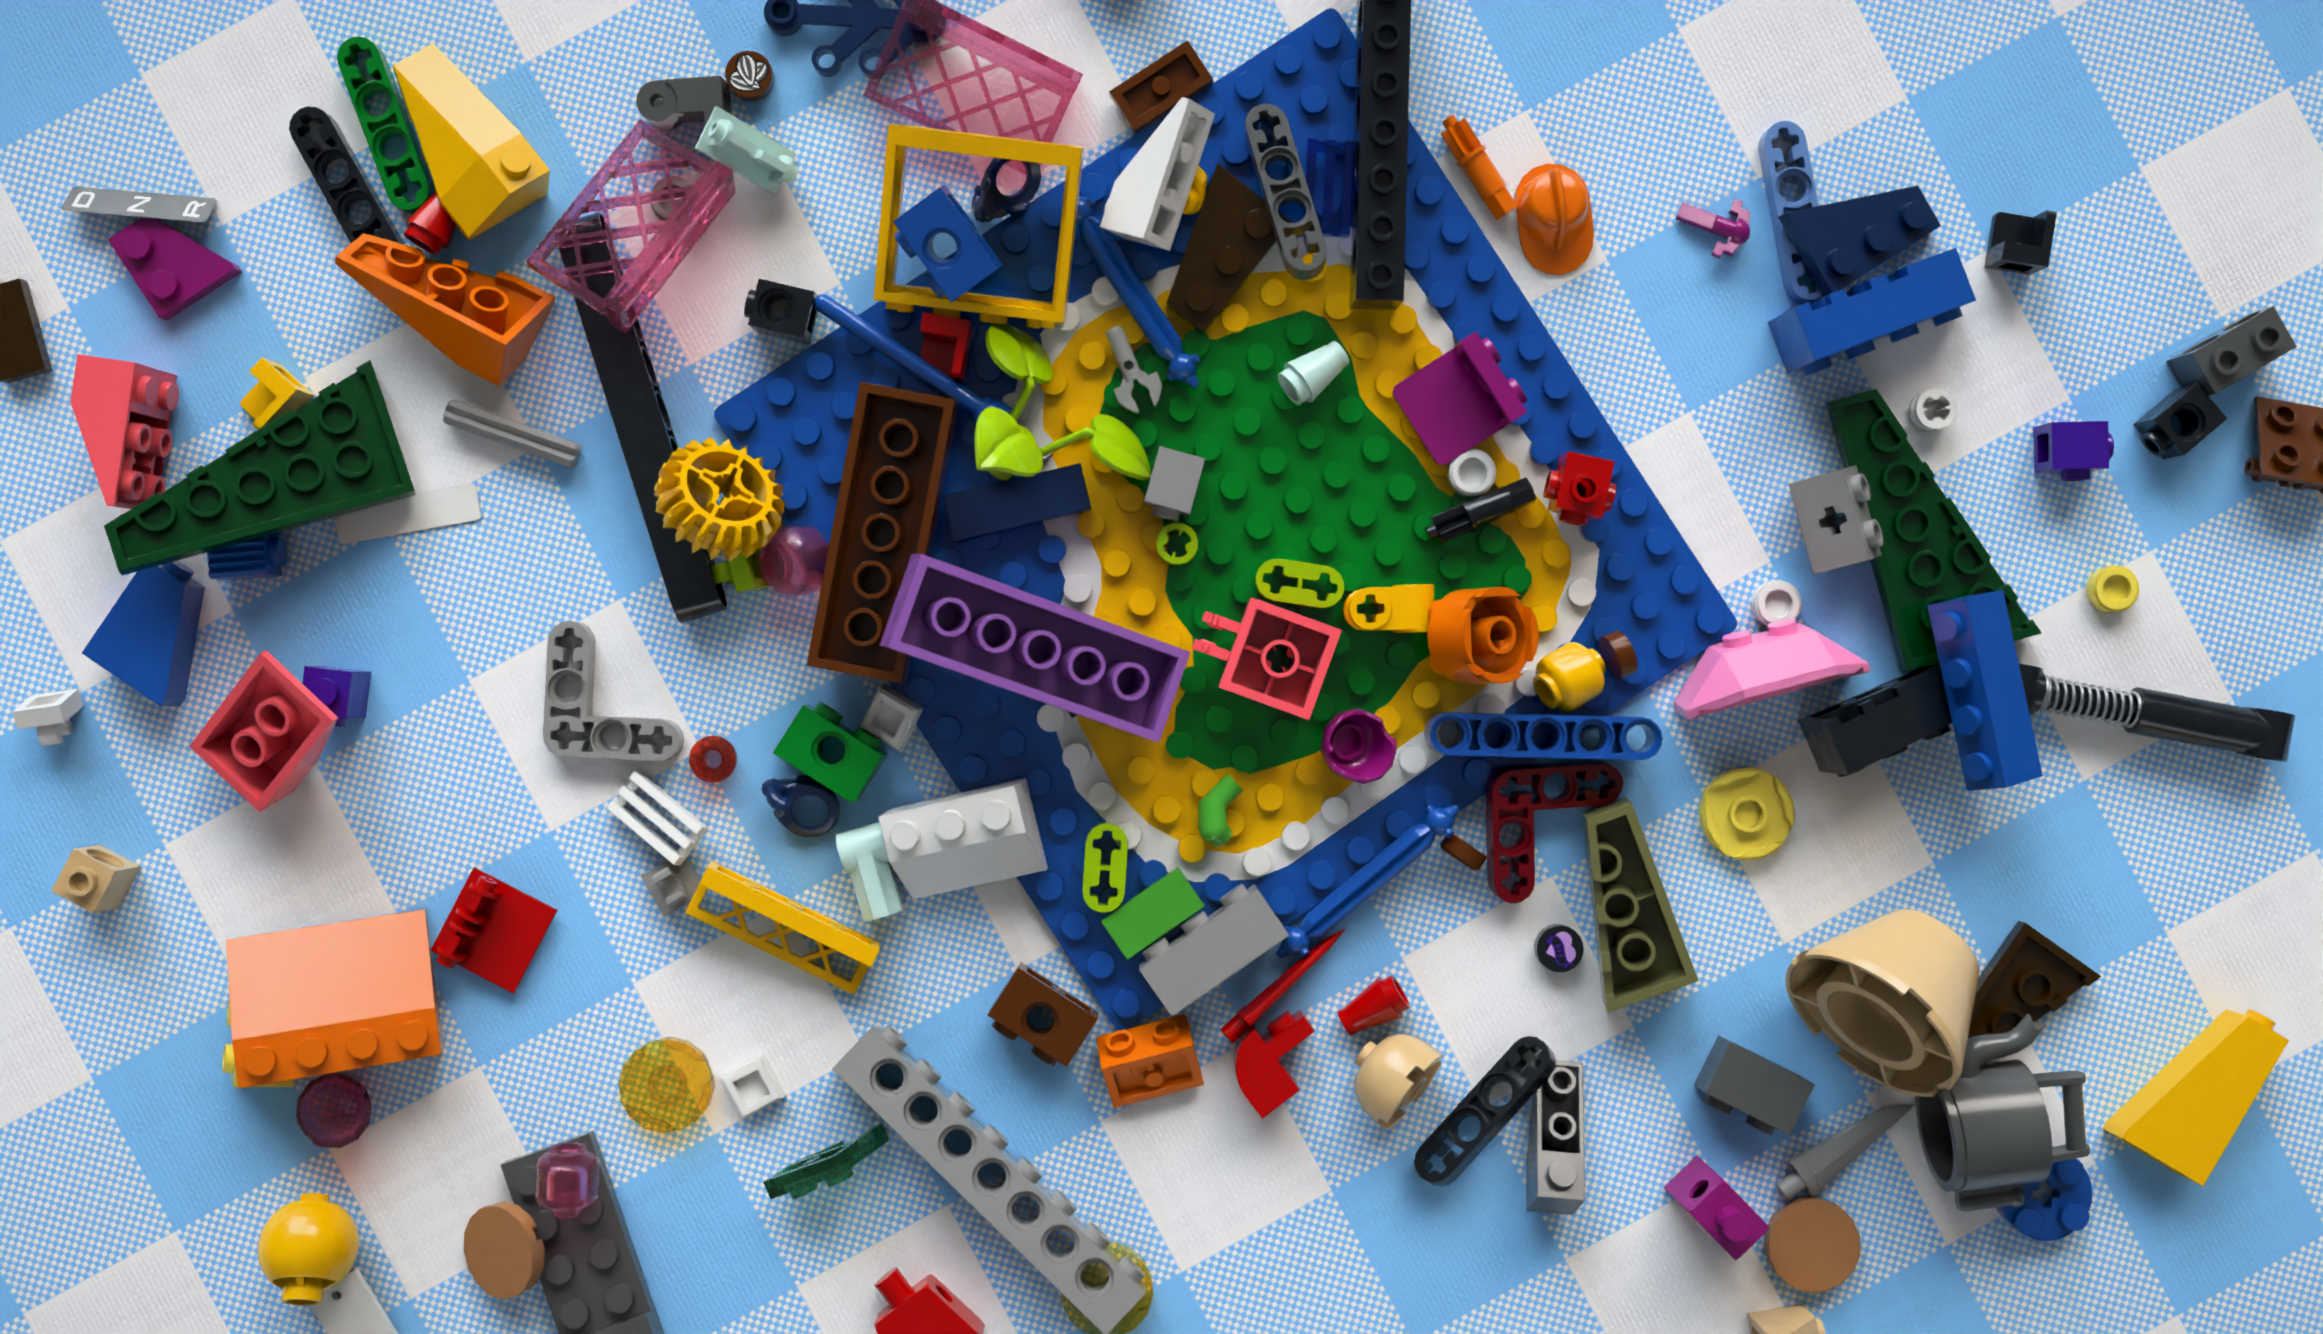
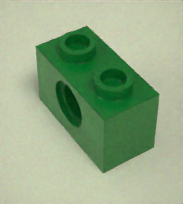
M819 702L816 708L810 704L803 705L773 751V754L852 804L858 802L888 756V753L879 748L883 741L861 727L855 733L840 724L843 715L822 702ZM830 736L838 737L845 745V755L838 763L828 761L822 752L823 743Z

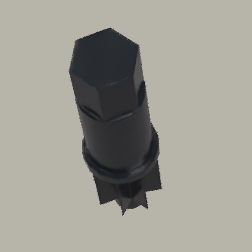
M1525 477L1470 501L1459 502L1458 506L1430 518L1432 525L1425 527L1426 535L1430 541L1439 538L1442 544L1467 532H1475L1478 527L1534 503L1536 496L1533 487Z

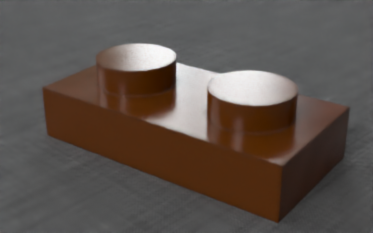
M1187 40L1110 90L1109 95L1136 135L1170 113L1182 97L1191 99L1213 85V78Z

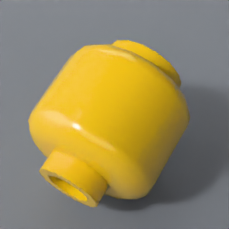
M1569 642L1546 655L1537 663L1536 676L1533 678L1534 689L1540 700L1549 708L1571 712L1594 699L1603 691L1605 683L1603 673L1606 671V666L1596 650L1587 649L1580 643Z

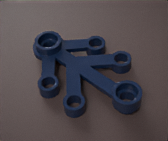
M768 0L764 7V17L768 26L774 33L780 36L793 35L799 31L802 25L850 27L832 45H821L813 51L812 64L817 73L824 77L836 75L841 69L842 62L879 29H897L880 48H866L859 56L858 63L862 73L869 79H880L887 73L888 65L913 43L927 45L937 41L943 35L947 24L945 11L936 0H893L899 9L880 8L873 0H847L852 6L799 4L797 0ZM787 5L790 7V13L786 18L779 19L774 16L778 6ZM921 12L928 13L931 16L930 22L925 26H919L914 23L916 15ZM825 54H831L835 57L834 64L829 68L819 66V59ZM876 56L882 60V64L877 70H868L865 67L866 61L870 57Z

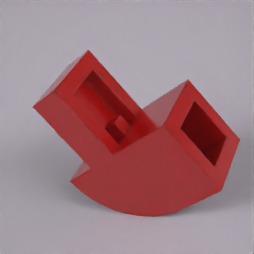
M1301 1010L1293 1015L1286 1011L1276 1017L1266 1027L1269 1033L1264 1037L1253 1026L1241 1035L1237 1041L1234 1051V1068L1237 1081L1243 1094L1262 1119L1300 1091L1297 1081L1279 1058L1315 1032L1312 1024Z

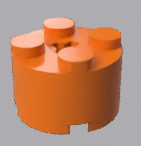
M1506 587L1456 590L1447 594L1442 599L1435 600L1429 608L1427 631L1428 647L1431 655L1430 665L1433 671L1438 675H1444L1448 679L1461 684L1509 683L1518 679L1523 674L1519 672L1527 661H1533L1538 648V624L1531 607H1524L1522 602L1516 597L1521 595L1515 590Z

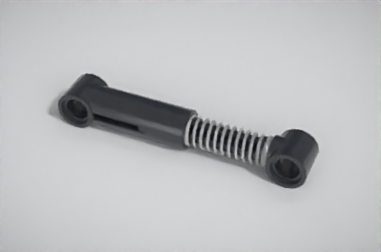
M2019 663L2030 715H2035V712H2042L2044 710H2047L2048 713L2054 711L2057 715L2063 713L2064 716L2071 714L2073 718L2079 715L2081 719L2087 717L2090 721L2093 719L2097 722L2103 720L2104 723L2108 724L2111 722L2113 725L2119 723L2120 726L2124 727L2125 731L2132 734L2234 751L2237 754L2287 762L2295 715L2260 708L2234 706L2136 687L2129 692L2128 690L2121 691L2118 688H2105L2102 685H2089L2086 682H2072L2070 679L2064 680L2062 678L2056 679L2053 676L2049 677L2043 673V669L2040 667Z

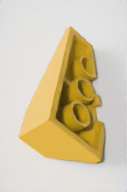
M434 44L393 65L406 108L421 144L422 154L433 178L439 203L468 240L480 235L548 194L550 170L521 132Z

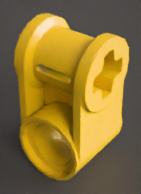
M1434 584L1392 585V587H1369L1356 590L1349 594L1344 601L1342 610L1344 619L1349 626L1361 631H1393V633L1427 632L1429 608L1435 601ZM1366 597H1368L1370 605H1376L1377 613L1370 615L1368 622H1366L1365 614L1357 613V605L1365 603Z

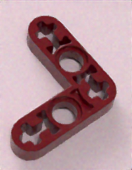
M1586 760L1512 765L1494 770L1486 782L1487 881L1491 891L1507 903H1519L1528 898L1535 884L1534 810L1610 804L1619 797L1623 788L1622 775L1618 769L1604 761ZM1599 772L1608 778V784L1600 786V793L1590 786H1578L1577 778L1582 781L1597 780ZM1551 774H1562L1565 779V789L1558 797L1548 798L1543 789L1545 780ZM1508 778H1511V781L1518 785H1531L1532 793L1526 790H1516L1511 792L1510 799L1508 800L1507 796L1500 793V787L1507 786ZM1511 822L1518 823L1521 828V838L1510 847L1502 846L1499 840V833L1502 827ZM1501 855L1512 857V871L1521 877L1520 881L1513 883L1511 891L1501 884L1502 879H1507L1510 876V863L1500 859Z

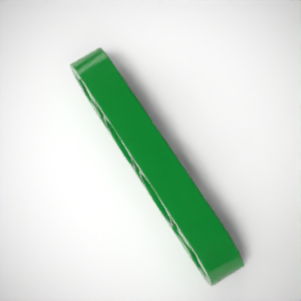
M360 36L351 37L344 41L338 49V66L388 198L393 205L405 213L413 215L436 192L434 183L386 56L369 39ZM363 51L368 56H372L366 60V67L369 75L376 80L367 81L364 72L357 66L352 65L359 60L358 52ZM375 93H387L390 99V106L387 112L381 116H371L367 109L369 98ZM393 136L403 137L407 145L405 154L398 160H388L384 155V144ZM406 170L409 180L422 188L415 192L416 201L412 202L402 197L401 194L406 193L408 187L404 177L397 172Z

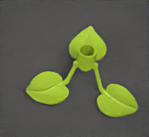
M989 323L990 327L986 331L985 341L990 357L1007 375L1023 380L1024 389L1011 414L999 408L988 407L978 416L974 438L976 469L978 471H989L1000 480H1009L1013 475L1032 477L1042 470L1044 456L1080 439L1091 440V451L1107 467L1136 479L1147 481L1151 478L1149 461L1138 437L1125 423L1109 415L1098 414L1091 420V428H1082L1039 449L1033 434L1027 428L1018 425L1017 420L1034 390L1035 382L1045 385L1051 381L1053 370L1050 359L1043 347L1022 329L1010 324Z

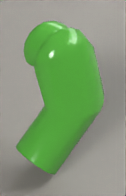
M1228 774L1198 804V831L1203 840L1210 842L1214 846H1222L1230 840L1232 829L1227 825L1226 807L1243 791Z

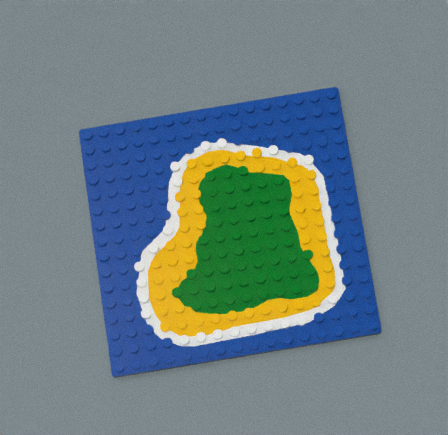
M1333 8L1321 12L1191 98L1192 101L1215 113L1199 162V166L1204 170L1208 179L1206 193L1218 163L1263 199L1245 139V120L1247 114L1260 104H1272L1284 112L1326 243V263L1323 271L1317 277L1310 280H1300L1292 277L1283 265L1276 242L1206 332L1201 334L1166 306L1200 210L1191 215L1182 214L1170 251L1130 241L1110 232L1181 338L1183 353L1189 355L1195 353L1199 356L1200 361L1197 363L1196 372L1199 386L1194 389L1185 382L1177 381L1176 379L1172 382L1168 380L1166 374L1170 372V362L1158 356L1081 240L1079 225H1076L1065 321L1063 323L1055 322L1054 329L1042 327L1037 329L1027 327V319L1008 317L1007 324L1022 329L1043 347L1052 365L1053 375L1051 381L1045 385L1035 382L1034 390L1017 420L1018 425L1027 428L1033 434L1039 449L1082 428H1091V420L1098 414H1104L1125 423L1138 437L1147 455L1151 474L1159 446L1205 458L1190 516L1180 515L1178 523L1190 526L1197 535L1198 550L1193 559L1180 566L1170 565L1161 559L1156 549L1157 536L1161 529L1174 522L1151 515L1153 507L1144 505L1150 479L1147 481L1136 479L1107 467L1091 451V440L1080 439L1044 456L1043 467L1040 472L1081 463L1092 510L954 542L943 496L1007 481L994 477L989 471H978L976 469L974 444L976 423L972 421L973 415L959 406L931 557L1189 651L1190 655L1160 742L1144 739L1079 715L1071 718L1070 714L1065 710L914 657L911 660L907 683L888 681L892 689L924 707L916 725L960 792L1026 778L1048 869L1018 876L1017 879L1117 1030L1133 1027L1164 1006L1139 970V963L1145 960L1142 952L1164 937L1168 943L1184 933L1180 926L1197 913L1204 910L1207 916L1215 912L1223 906L1219 899L1236 886L1243 884L1248 889L1255 884L1283 926H1286L1321 903L1412 826L1426 823L1428 814L1425 809L1428 806L1433 805L1434 808H1446L1456 804L1461 811L1486 794L1487 779L1497 768L1532 764L1540 759L1529 757L1450 756L1437 753L1428 746L1424 737L1425 724L1435 714L1442 712L1605 716L1707 649L1708 646L1722 639L1724 635L1733 632L1737 627L1735 616L1409 119L1404 301L1397 310L1350 309L1356 38L1339 12ZM1167 115L1082 169L1079 196L1085 198L1092 196L1096 203L1093 205V217L1102 221L1105 205L1110 197L1115 180ZM1267 121L1259 122V130H1263L1265 133L1267 149L1274 146V127H1269ZM1274 161L1265 170L1267 175L1274 180H1284L1292 174L1290 165L1284 161ZM1065 180L1025 206L1027 210L1025 213L1009 216L982 234L1003 265L967 292L1052 302ZM1287 203L1279 209V212L1289 219L1291 223L1299 222L1305 216L1303 207L1296 203ZM1304 234L1296 237L1298 252L1295 258H1302L1304 264L1312 263L1313 254H1309L1306 251L1303 241ZM956 252L946 257L945 260L953 259ZM928 270L905 285L930 288L923 276ZM879 301L858 315L920 357L924 337L920 332L923 312L932 314L933 307L914 305V312H898V310L885 309L886 302ZM961 311L960 319L970 320L974 330L964 383H958L983 400L986 397L993 401L999 398L1014 408L1024 389L1023 380L1007 375L990 357L985 341L986 331L990 327L989 323L979 320L980 313ZM842 327L831 332L718 406L714 412L716 421L735 449L740 450L747 446L750 457L753 459L763 457L762 468L764 470H776L774 483L784 486L783 495L780 499L786 502L781 520L821 580H823L860 382L945 397ZM1112 327H1123L1140 370L1148 374L1158 373L1162 383V391L1156 408L1153 407L1148 390L1139 386L1137 382H1134V390L1131 395L1138 407L1139 415L1127 411L1118 404L1113 389L1120 387L1123 376L1106 337V332ZM1476 331L1481 340L1488 338L1493 343L1501 357V362L1497 364L1507 380L1513 378L1519 384L1527 399V402L1523 404L1527 410L1526 414L1471 448L1487 453L1494 461L1496 467V477L1493 485L1481 495L1526 477L1533 487L1536 500L1534 503L1515 510L1511 514L1478 527L1475 532H1467L1441 544L1439 538L1430 541L1426 535L1425 527L1432 525L1430 518L1458 506L1459 502H1467L1481 495L1466 497L1458 494L1451 488L1447 479L1449 463L1438 465L1434 462L1395 401L1392 391L1399 382L1444 355L1461 340ZM1332 341H1336L1347 353L1349 364L1343 368L1313 402L1305 401L1301 405H1296L1284 393L1278 382L1277 375L1284 370L1285 363L1324 345H1328ZM1567 451L1615 461L1610 483L1616 484L1613 506L1609 512L1604 511L1602 518L1594 521L1588 520L1587 526L1560 522V513L1547 511L1550 499L1543 496L1546 478L1550 470L1556 471L1559 456ZM1013 475L1009 480L1019 478L1022 476ZM1577 485V492L1582 496V489ZM1173 531L1168 534L1169 543L1164 546V549L1170 556H1172L1174 551L1176 552L1175 557H1182L1187 554L1185 545L1190 542V539L1185 533H1182L1181 537L1178 536L1179 531ZM1271 559H1286L1324 565L1334 568L1341 574L1344 581V593L1335 605L1328 608L1318 609L1273 602L1264 599L1258 593L1255 587V575L1258 568L1264 562ZM1274 567L1271 574H1264L1263 582L1270 584V592L1274 594L1278 593L1281 586L1296 587L1297 579L1282 576V568ZM1321 574L1318 581L1303 580L1302 583L1303 589L1316 591L1317 599L1320 601H1324L1326 594L1335 592V585L1328 583V575ZM1434 584L1435 600L1442 599L1447 594L1456 590L1506 587L1520 594L1521 596L1516 597L1522 602L1524 607H1531L1535 614L1539 632L1538 648L1533 661H1527L1519 672L1523 674L1512 682L1461 684L1448 679L1444 675H1438L1433 671L1430 665L1431 655L1428 647L1427 632L1393 633V631L1355 630L1344 619L1343 604L1352 592L1369 587ZM1252 597L1342 630L1310 720L1297 717L1217 687L1226 661L1191 649L1195 639H1205L1215 643L1217 647L1230 651L1236 634L1224 629L1218 630L1207 626L1202 621L1205 611L1240 623L1248 600ZM1366 597L1365 603L1357 605V613L1365 614L1366 622H1368L1369 616L1377 613L1376 605H1370L1368 597ZM1618 630L1628 638L1635 651L1638 663L1635 674L1617 680L1606 667V671L1603 673L1605 679L1603 691L1594 699L1571 712L1549 708L1540 700L1534 689L1533 678L1536 676V665L1543 657L1569 642L1580 643L1587 649H1594L1601 656L1599 649V638L1601 636ZM1275 645L1276 651L1272 652L1269 649L1266 659L1272 662L1271 670L1280 673V667L1287 669L1291 659L1284 656L1286 648ZM1351 709H1360L1367 713H1372L1383 720L1386 731L1396 740L1397 750L1393 766L1381 779L1365 784L1357 783L1336 776L1327 767L1320 750L1322 731L1337 713ZM1451 720L1441 723L1437 728V740L1444 747L1455 744L1459 737L1457 725ZM1495 721L1486 727L1484 739L1488 746L1496 748L1505 740L1506 732L1501 723ZM1544 722L1536 725L1531 735L1533 744L1538 749L1547 747L1552 741V730ZM1587 724L1586 726H1584L1581 729V731L1590 726L1591 724ZM1228 774L1243 791L1226 807L1227 825L1232 829L1230 840L1222 846H1214L1210 842L1203 840L1198 831V804ZM1103 822H1111L1120 826L1126 833L1128 840L1125 895L1123 902L1119 906L1177 866L1205 905L1202 909L1128 960L1101 923V919L1111 912L1100 913L1094 911L1086 904L1083 898L1085 843L1091 829ZM1103 831L1102 838L1093 840L1094 847L1101 848V864H1110L1112 849L1120 848L1121 846L1120 841L1113 839L1112 831ZM1101 870L1099 885L1090 887V892L1098 895L1099 903H1108L1109 896L1117 895L1118 893L1117 888H1113L1109 884L1110 871Z

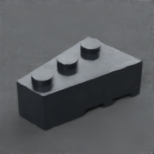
M1929 665L1913 670L1798 720L1819 771L1836 773L1838 777H1844L1856 773L1880 759L1900 754L1908 749V745L1922 738L1929 740L1951 731L1949 724L1952 723L1940 665Z

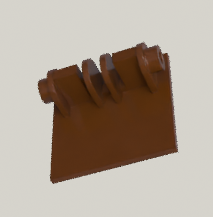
M2256 396L2254 403L2259 455L2256 458L2250 457L2246 461L2244 467L2245 475L2251 476L2254 482H2275L2278 480L2279 485L2282 487H2290L2292 485L2294 489L2319 490L2323 494V408Z

